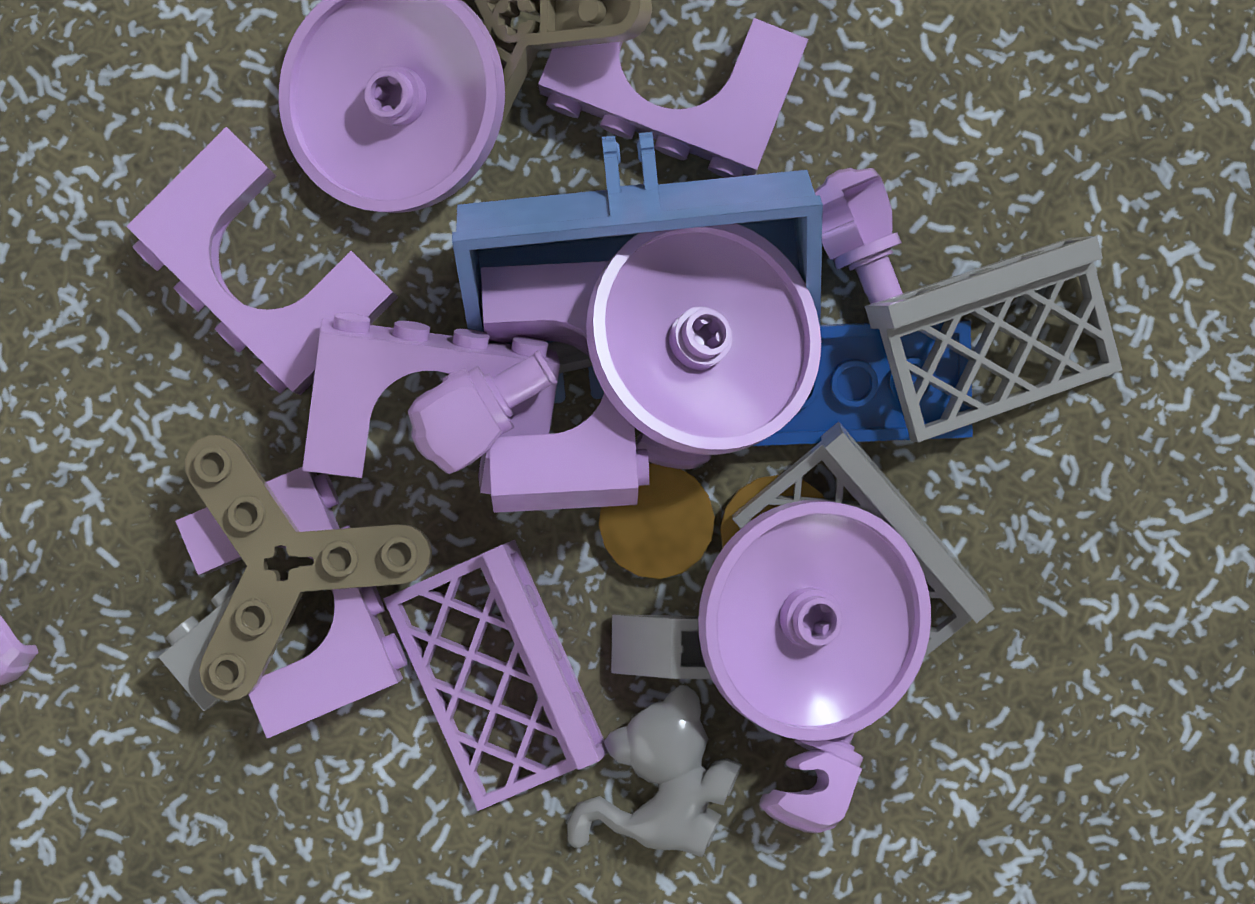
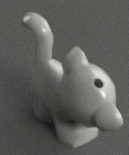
M687 685L678 686L668 694L664 701L655 702L635 715L628 726L610 732L604 741L609 755L620 764L632 766L634 772L647 782L658 784L659 791L633 814L620 810L601 796L577 803L567 821V841L574 848H581L588 843L589 829L592 821L601 820L615 833L633 838L647 848L679 850L703 857L706 848L710 846L721 819L719 813L707 808L708 804L712 802L724 805L727 796H730L742 764L724 758L714 761L709 770H705L701 766L708 737L700 721V700L693 689Z

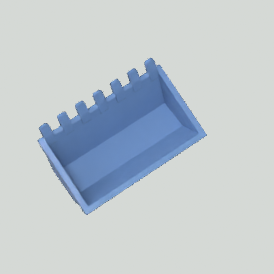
M652 132L639 133V140L637 141L638 160L642 164L644 184L620 186L618 165L621 159L619 144L616 142L615 136L602 137L607 190L457 205L456 232H452V245L467 327L471 330L484 332L482 267L610 261L638 233L735 223L761 235L789 259L804 280L806 288L812 296L820 325L823 203L820 195H815L807 170L658 185ZM593 366L588 367L591 395L595 399H601L604 396V391L597 379ZM563 373L558 375L554 403H561L565 400Z

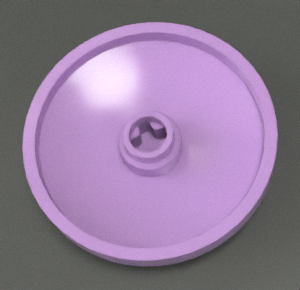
M322 0L305 17L296 30L284 57L279 82V110L283 131L288 145L303 171L316 185L335 199L363 210L385 213L411 212L430 207L455 194L466 185L484 164L499 134L505 105L504 73L496 45L478 15L462 0Z
M735 223L638 233L610 259L597 279L590 297L586 324L587 344L594 372L603 391L618 412L631 425L644 435L665 446L701 455L726 454L746 449L763 441L790 422L799 412L813 388L821 357V333L812 296L806 288L804 280L789 259L767 239L742 225Z
M802 500L772 508L748 522L735 533L717 556L707 576L700 600L698 617L700 646L707 670L719 692L735 710L751 722L772 733L797 740L820 741L844 737L871 725L884 716L897 704L914 681L923 662L930 636L931 604L928 586L919 561L912 549L881 518L855 506L834 501Z

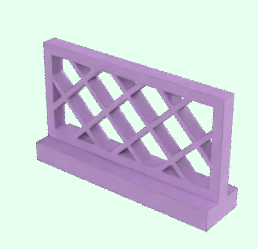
M515 540L383 598L477 811L572 770H580L599 762L608 753L604 744L605 740ZM481 568L490 588L484 610L454 599L462 576ZM450 582L446 595L432 590ZM421 595L442 604L432 633L411 625L402 605L403 602ZM495 603H497L502 617L492 614ZM451 608L480 619L470 648L441 637ZM488 622L510 632L514 646L508 663L478 652ZM418 638L428 642L425 653L422 650ZM437 646L466 657L456 686L434 677L430 668V662ZM519 655L526 670L516 667ZM474 661L504 672L494 701L464 689ZM512 676L533 684L538 700L532 716L502 705ZM441 691L452 695L448 706ZM460 699L490 710L480 739L458 730L453 716ZM543 708L550 724L539 720ZM498 714L528 726L518 754L488 742ZM535 729L556 737L566 759L553 765L545 766L526 758L525 756ZM465 744L476 748L472 760ZM484 752L514 764L506 785L486 793L477 773V768ZM521 767L534 772L517 780Z

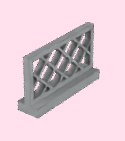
M1097 236L1067 238L865 306L871 329L880 330L911 442H921L1122 371L1094 261L1103 259ZM1078 276L1084 298L1076 315L1056 305L1054 301L1064 281ZM1047 287L1043 296L1034 292L1036 290ZM1019 296L1038 305L1025 333L1003 321L1013 298ZM996 304L992 314L983 309ZM1049 312L1070 324L1058 352L1036 340ZM969 313L987 323L974 351L951 339L961 316ZM944 322L940 332L930 327ZM998 330L1020 342L1007 370L985 358ZM919 331L935 340L922 369L906 360L900 339L901 336ZM1082 332L1095 339L1101 363L1084 368L1069 359ZM946 347L969 359L956 388L933 376ZM1031 349L1053 361L1043 383L1035 386L1018 377ZM980 366L1002 378L992 401L984 404L967 395ZM1064 368L1072 372L1067 375L1061 376ZM911 374L917 377L914 385L911 378ZM929 384L951 396L939 420L924 424L919 402ZM1013 386L1021 389V391L1010 394ZM962 403L970 407V409L958 413Z
M839 421L821 436V442L732 515V519L742 528L768 504L784 505L802 500H826L855 506L881 518L912 549L919 561L926 581L931 586L928 587L929 597L941 598L954 612L937 627H930V636L924 658L973 619L977 624L995 609L984 589ZM822 460L836 476L835 498L801 497L802 476ZM794 484L793 496L780 495ZM844 486L857 501L842 500Z

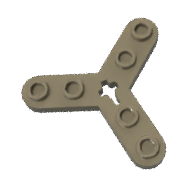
M474 0L484 19L483 24L488 29L496 45L503 68L505 105L500 129L539 50L624 42L634 39L645 31L651 20L652 1ZM521 11L540 17V22L528 20L519 24L517 29L511 28L512 18L520 16Z
M208 435L197 440L189 448L185 458L187 477L247 565L202 657L199 668L201 683L206 691L217 699L225 701L239 700L254 691L260 683L304 591L404 584L417 580L425 574L431 564L432 549L428 538L421 530L411 525L397 524L299 532L247 453L235 440L221 435ZM278 546H286L289 556L312 557L314 559L312 565L299 566L289 570L288 580H280L279 572L277 570H269L267 565L268 558L277 556Z

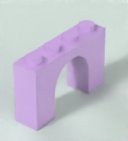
M754 18L726 85L709 101L687 109H669L657 106L642 98L631 87L622 71L619 59L623 42L552 49L538 86L540 94L549 97L546 106L561 114L578 118L581 110L603 118L600 124L601 128L627 139H632L635 131L638 133L652 132L653 139H656L654 145L656 150L680 160H686L689 153L710 161L708 169L724 178L739 177L743 174L748 176L755 175L808 39Z
M225 127L126 227L139 239L132 247L150 266L159 271L165 265L180 279L173 288L190 306L199 312L206 305L221 320L214 329L229 345L239 353L247 346L262 361L256 368V371L280 394L288 387L292 392L301 395L314 382L322 318L334 320V315L337 313H353L370 318L371 325L398 296L350 251L305 297L289 306L270 310L257 309L246 306L235 298L226 286L220 271L219 249L221 240L231 221L276 175L234 133Z
M609 261L482 267L484 332L489 335V341L512 343L514 337H530L543 341L561 342L576 347L590 358L586 331L587 311L595 283ZM605 392L594 413L586 421L573 429L555 434L498 437L489 449L491 498L494 513L637 505L638 486L649 485L647 449H636L635 427L618 412Z
M337 313L334 315V320L322 318L302 471L362 478L369 423L373 407L382 392L401 377L420 371H439L451 374L466 369L468 372L478 366L484 375L490 373L493 378L534 354V351L539 349L558 381L560 362L557 351L549 350L547 342L530 337H514L512 344L489 341L487 333L471 329H456L453 336L430 333L429 326L412 321H397L394 323V328L370 325V318L353 313ZM557 384L550 385L511 409L513 415L509 418L514 428L506 433L502 432L499 437L549 434ZM489 450L481 456L478 474L480 493L491 494Z
M302 466L266 482L299 532L340 529L331 507L339 504V500L328 474L321 473L317 475L316 472L302 471ZM207 507L175 521L198 575L211 573L242 559ZM376 586L332 589L335 604L334 617L324 641L307 657L264 675L254 691L248 694L266 738H270L392 686L403 679L399 668L406 666L407 660L396 635L392 633L385 636L377 614L385 610Z

